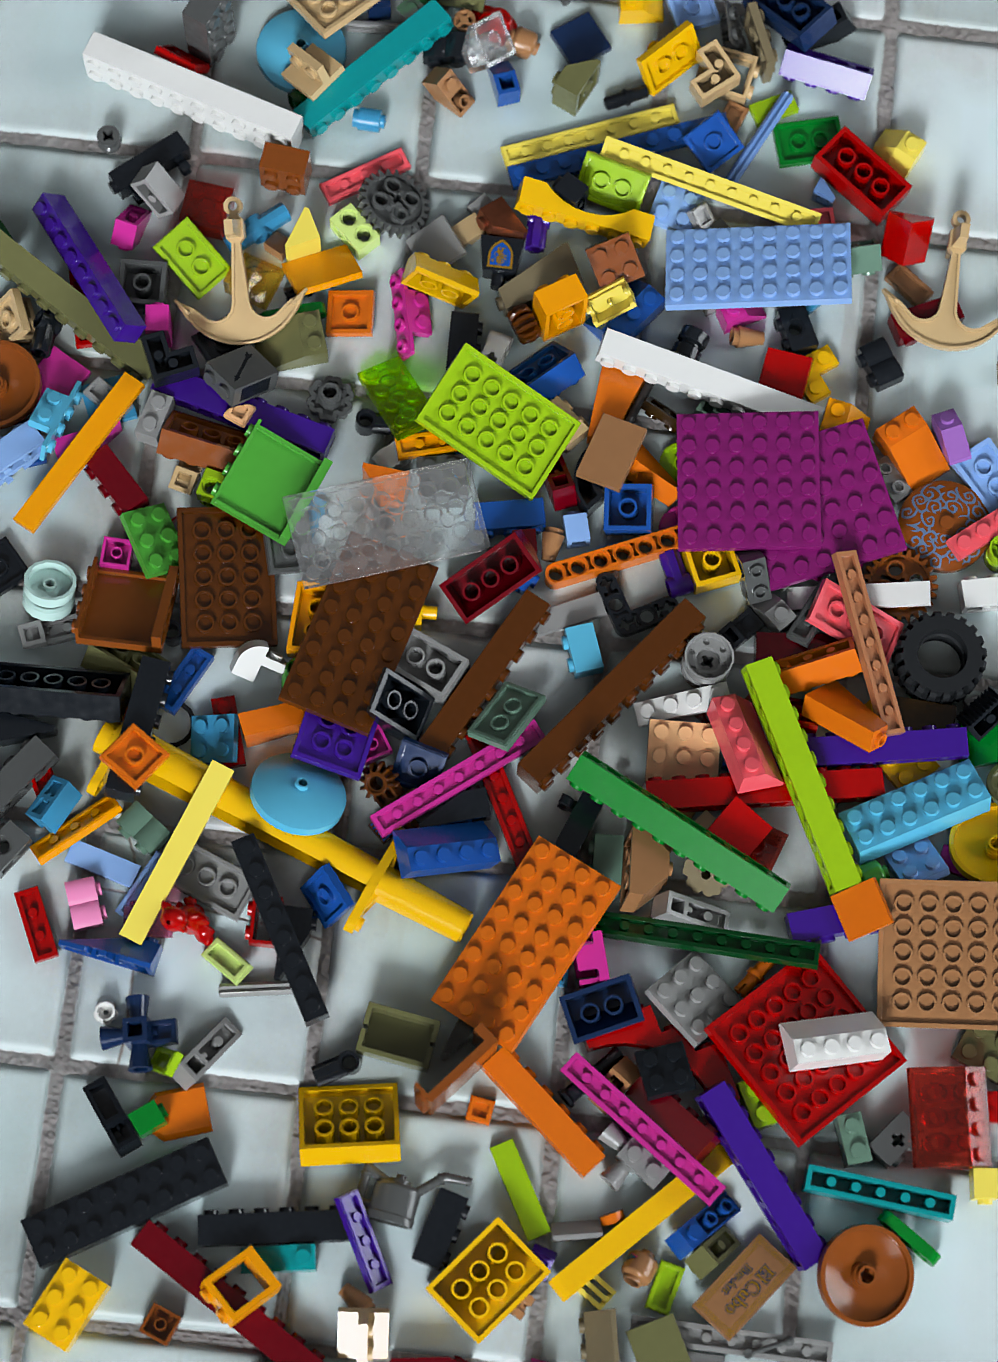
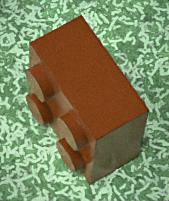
M154 1302L139 1331L168 1347L183 1318Z

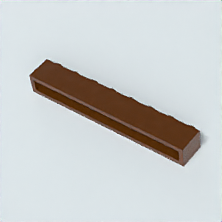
M526 589L418 742L449 753L448 760L453 756L456 751L455 744L459 739L464 740L469 724L472 720H476L484 710L481 707L486 700L490 702L497 693L495 688L498 683L506 681L511 673L509 670L513 662L517 664L524 655L522 650L527 643L531 645L538 635L536 629L540 624L544 626L551 616V613H549V603Z

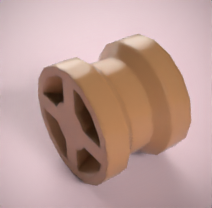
M463 9L455 14L453 22L456 30L469 33V37L475 35L478 31V22L474 13L468 9Z

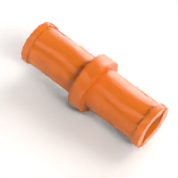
M758 961L753 967L747 969V974L734 987V990L738 994L741 993V997L745 998L758 983L761 984L764 981L763 977L775 963Z

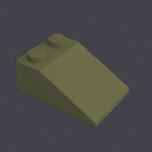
M319 310L295 314L285 328L276 335L254 344L255 349L278 371L329 363Z

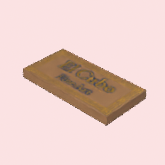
M759 1233L697 1299L692 1307L730 1342L793 1274L797 1267Z

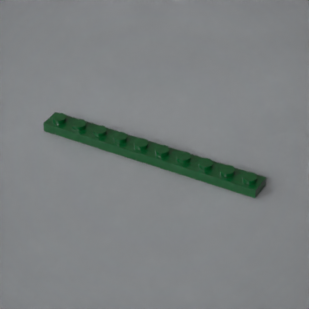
M607 911L593 930H602L603 938L815 970L818 968L821 946L820 943Z

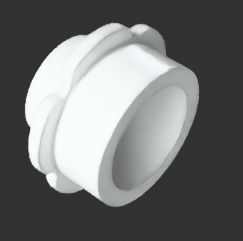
M101 1001L95 1006L94 1018L96 1021H100L101 1024L109 1025L113 1020L117 1019L118 1010L113 1002Z

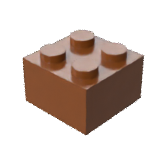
M265 142L259 164L261 186L271 191L283 190L295 196L299 194L306 195L312 173L310 151Z
M629 231L585 249L600 288L622 276L627 283L645 276Z

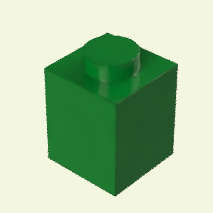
M154 1099L128 1114L141 1139L168 1124L165 1119L169 1116L162 1103L157 1105Z

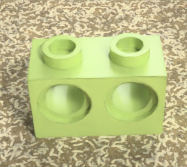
M349 203L329 218L330 229L344 244H347L352 254L358 260H361L380 245L381 234L378 228L372 229L373 223L371 225L365 223L366 216L360 215L362 212L360 208H355L352 203ZM346 220L354 221L351 225H347L344 222ZM361 236L369 237L367 241L359 240Z

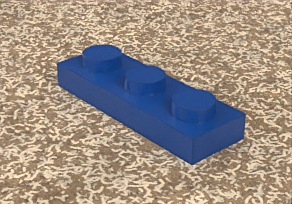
M201 648L190 649L174 671L171 686L166 685L164 693L168 694L165 708H160L175 716L213 663L214 656Z

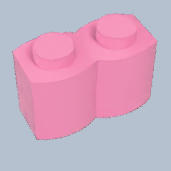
M94 876L64 882L75 932L104 926L103 920L108 919L105 904L100 905L98 896L103 895L100 881L95 882Z

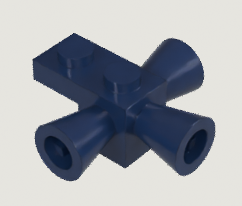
M143 994L130 995L125 998L130 1018H122V1027L100 1026L99 1031L103 1051L125 1044L131 1050L128 1071L131 1073H146L153 1070L148 1048L179 1045L177 1019L151 1021L147 1017L150 997Z

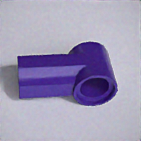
M535 215L527 216L526 227H528V234L526 236L525 250L533 254L544 253L550 222H546L541 217Z
M671 549L660 554L659 560L666 578L665 585L668 595L676 598L693 593L694 586L691 576L688 572L686 573L678 549Z

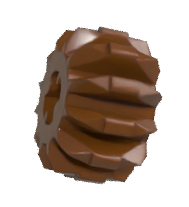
M525 303L517 305L508 311L507 318L520 343L523 345L531 343L540 337V327L528 305Z

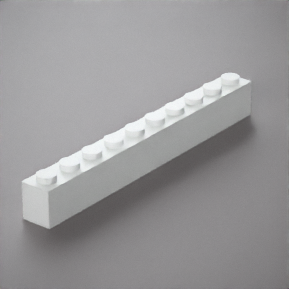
M607 328L595 361L600 362L604 367L620 369L628 376H639L650 384L658 383L666 386V389L669 391H680L687 394L691 399L707 401L713 407H723L731 410L732 413L818 411L820 428L826 409Z

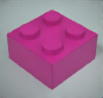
M104 536L99 562L100 567L130 571L134 550L129 539Z
M377 725L365 766L393 754V750L379 725Z

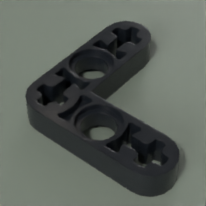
M604 572L596 578V591L599 592L615 632L621 637H630L658 625L669 614V611L660 612L661 618H658L657 611L664 609L665 603H668L669 606L673 605V609L679 604L677 599L666 596L631 610L613 574ZM603 579H605L607 582H612L610 583V591L612 594H610L606 598L605 596L608 595V590L605 586H600L602 584ZM613 599H618L622 603V608L612 610L609 607V602ZM644 611H649L653 614L654 618L651 622L647 623L641 620L640 614ZM633 616H636V622L629 626V630L626 631L625 628L620 629L622 621H625L626 624L633 622Z

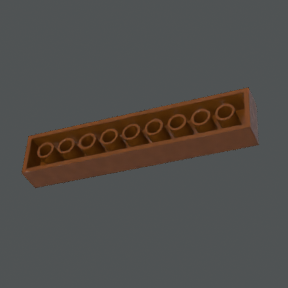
M684 598L518 763L516 775L536 794L541 790L544 792L548 790L554 783V777L558 773L564 774L571 766L570 762L575 756L580 758L581 754L588 749L586 746L591 740L597 741L603 735V729L608 723L613 725L620 718L621 714L619 713L624 707L629 709L637 701L636 696L642 690L645 693L653 685L654 678L658 674L662 676L670 668L669 664L674 658L678 660L684 654L688 642L704 630L706 616Z

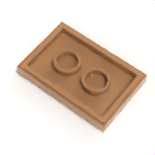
M603 413L576 471V477L620 493L647 434V429Z

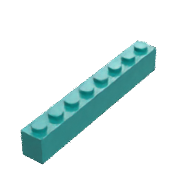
M436 0L429 1L346 67L345 71L314 102L307 98L293 109L294 113L303 117V128L312 138L323 134L329 125L341 120L348 110L361 104L363 98L370 93L376 92L382 83L387 79L395 77L402 67L411 64L417 55L429 50L440 37L446 36L451 31V28H453L450 15Z

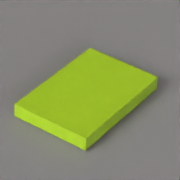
M588 150L578 179L589 187V201L620 213H625L632 209L640 210L652 174Z
M188 217L183 219L152 247L163 261L168 263L170 269L197 300H200L231 272V266Z

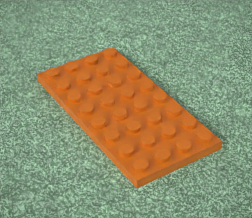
M538 836L434 993L431 1001L472 1028H475L482 1022L499 1040L498 1044L513 1054L621 889V886L551 842Z

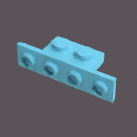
M77 380L69 396L46 388L30 416L28 426L48 433L42 443L39 460L44 461L48 453H53L57 443L56 438H61L66 426L64 424L65 421L71 420L74 413V405L78 406L83 396V393L80 392L82 382Z

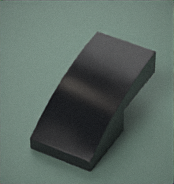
M749 607L735 620L725 625L717 634L726 638L733 650H736L753 637L756 632L765 627V624Z

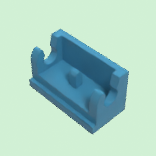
M53 775L25 814L39 827H45L50 833L56 834L83 795L68 780Z

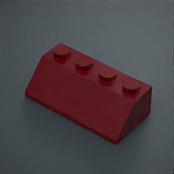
M519 529L439 586L464 623L468 624L543 570L534 547L522 530Z

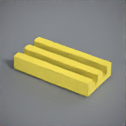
M596 1275L593 1279L608 1292L607 1296L590 1281L586 1283V1286L602 1299L600 1304L583 1288L577 1292L597 1310H601L616 1291L601 1277Z

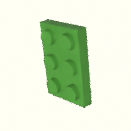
M164 503L124 512L120 515V520L146 579L168 574L169 566H178L177 531Z

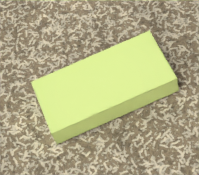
M216 937L201 954L206 961L236 986L253 969L251 964L219 937Z

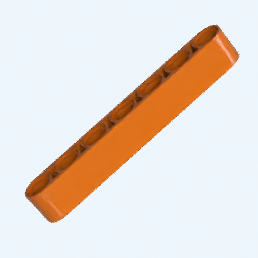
M678 525L553 562L546 567L544 582L548 588L555 590L597 578L599 574L604 572L613 573L657 560L659 555L665 551L678 549ZM669 539L673 545L665 546L661 540ZM645 545L648 546L651 551L648 553H643L639 550V547ZM624 552L628 555V558L622 560L616 554ZM596 559H603L606 565L597 566L594 561ZM578 565L581 566L584 571L581 573H575L571 568L573 566ZM557 572L561 575V578L553 580L549 574Z

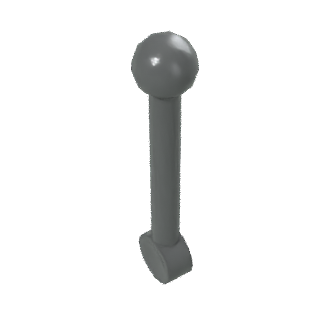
M787 1336L782 1341L753 1350L747 1348L743 1351V1356L746 1359H750L754 1354L784 1345L792 1346L794 1338Z

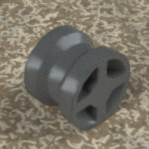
M105 125L98 130L97 140L99 148L107 154L117 152L121 147V139L117 128L112 125Z

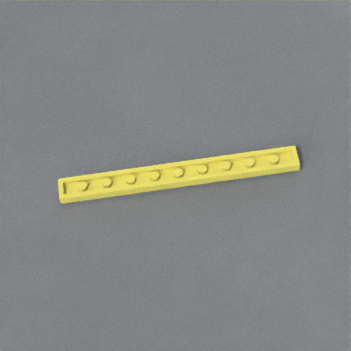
M606 136L600 153L602 156L652 174L651 177L783 225L818 224L822 215L816 211Z

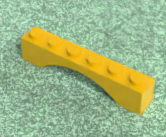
M524 176L519 184L514 209L520 211L523 215H535L541 217L546 222H558L570 229L584 230L589 235H601L610 239L629 231L635 248L643 249L650 241L655 215L635 209L615 215L587 213L562 200L547 182Z

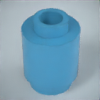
M364 107L354 109L352 127H357L358 130L380 133L381 128L385 129L386 115H382L383 112L379 109Z

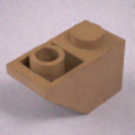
M435 66L422 81V84L431 96L458 117H462L475 102L451 68Z

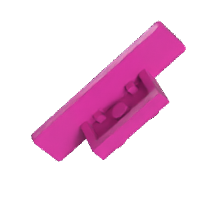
M400 268L390 276L389 282L392 289V308L394 309L395 317L394 328L397 335L396 348L400 361H405L415 354L413 336L428 338L432 335L428 295L418 290L408 289V286L400 283L405 268Z

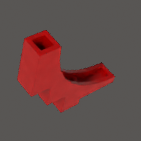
M641 1004L645 1021L584 1042L588 1053L615 1046L650 1049L682 1041L693 1077L704 1091L717 1082L725 1081L726 1084L729 1083L733 1087L737 1102L741 1099L725 1058L715 1044L712 1045L710 1041L697 1046L698 1051H695L694 1047L673 1024L665 1026L663 1028L664 1032H661L651 1005L644 1007V1004Z

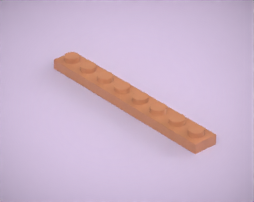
M856 550L835 552L831 556L873 712L888 724L887 737L901 735L905 733V728Z

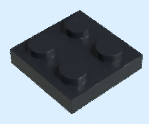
M682 1041L634 1053L647 1101L696 1089L695 1080Z

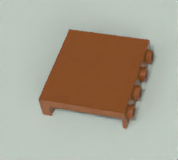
M94 557L92 566H88L87 569L88 581L83 583L82 586L83 599L77 603V619L72 621L71 632L75 633L76 643L162 654L179 588V567L169 566L167 575L146 579L143 572L99 567L98 557Z
M482 1022L473 1031L472 1044L476 1049L429 1093L417 1082L414 1084V1104L423 1114L428 1112L432 1115L497 1052L499 1040Z

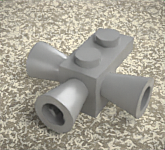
M615 1121L598 1138V1140L619 1152L615 1157L618 1161L599 1174L617 1192L629 1172L633 1175L636 1174L652 1190L670 1172L637 1140L632 1137L629 1141Z

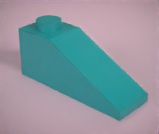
M316 1244L253 1247L272 1273L317 1272ZM242 1262L241 1274H252Z

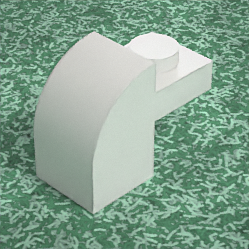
M251 640L244 643L236 651L230 664L231 673L253 682L261 665L283 674L286 662L283 659L284 656L272 650L270 653L268 652L269 645L267 641Z

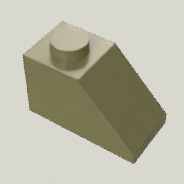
M724 1225L684 1262L702 1280L739 1247L741 1243Z

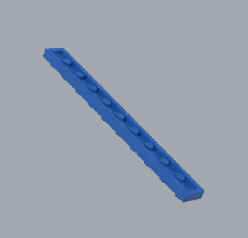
M726 112L721 113L728 122ZM707 117L617 140L656 154L685 148L687 145L681 137ZM604 142L508 166L507 172L513 191L518 190L524 176L550 182L556 180L559 176L563 177L567 171L573 176L578 175L587 151L600 154Z

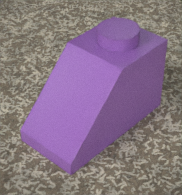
M949 409L932 415L931 432L948 464L951 466L970 460L972 456L964 427L955 410Z

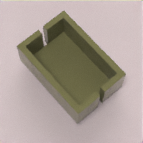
M369 1001L363 1021L365 1028H361L356 1045V1053L428 1073L441 1021Z

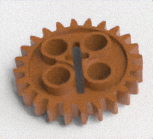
M908 550L906 555L899 552L897 555L893 554L880 558L881 561L873 560L872 564L874 567L866 566V571L870 575L863 574L864 581L868 582L865 584L909 582L911 579L917 578L921 581H930L931 591L938 590V585L932 583L937 580V575H930L934 568H926L928 560L925 559L920 562L919 553L914 558L911 557V550ZM899 567L902 573L894 576L890 574L889 569ZM881 576L887 577L888 580L881 579ZM931 592V599H936L937 594ZM931 602V606H926V607L932 608V607H933V603ZM925 606L878 608L900 622L902 619H905L907 624L910 623V617L912 616L918 620L919 612L922 614L927 613Z

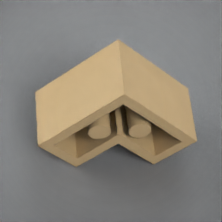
M717 39L697 50L696 61L704 73L690 81L689 91L702 108L738 86L741 75Z

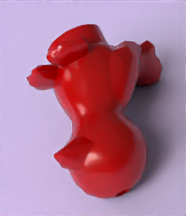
M191 896L185 897L183 899L185 906L180 901L176 906L162 901L160 921L166 930L194 935L197 941L206 946L213 942L215 929L209 925V918L205 914L203 907L197 904V899Z

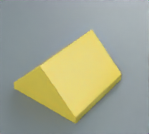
M304 207L285 244L287 262L321 252L320 235L311 212L307 207Z

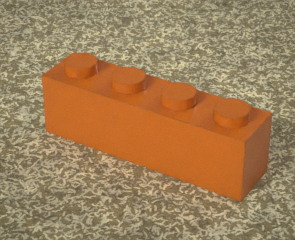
M853 636L776 660L781 669V680L783 684L788 686L790 695L801 691H809L813 687L831 684L835 680L853 677L863 672Z

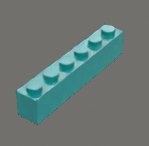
M808 1164L805 1167L801 1192L887 1209L945 1223L953 1221L957 1195Z

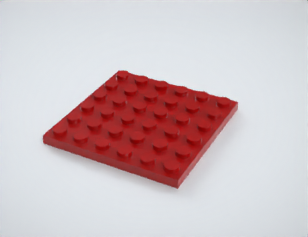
M819 954L817 970L785 966L704 1029L706 1034L798 1148L907 1061L889 1039L891 1052L882 1060L789 1072L779 1029L780 1023L867 1012L821 954Z

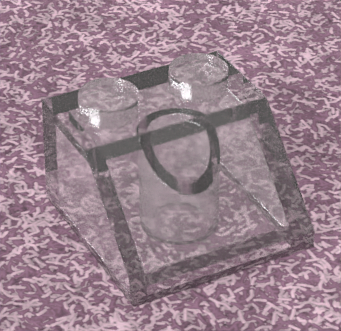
M500 10L468 26L462 55L470 74L488 69L517 53Z

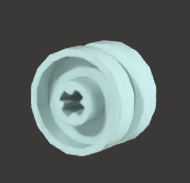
M43 560L28 567L24 574L22 599L26 612L42 621L60 620L71 613L74 608L76 576L74 571L66 564L57 560Z

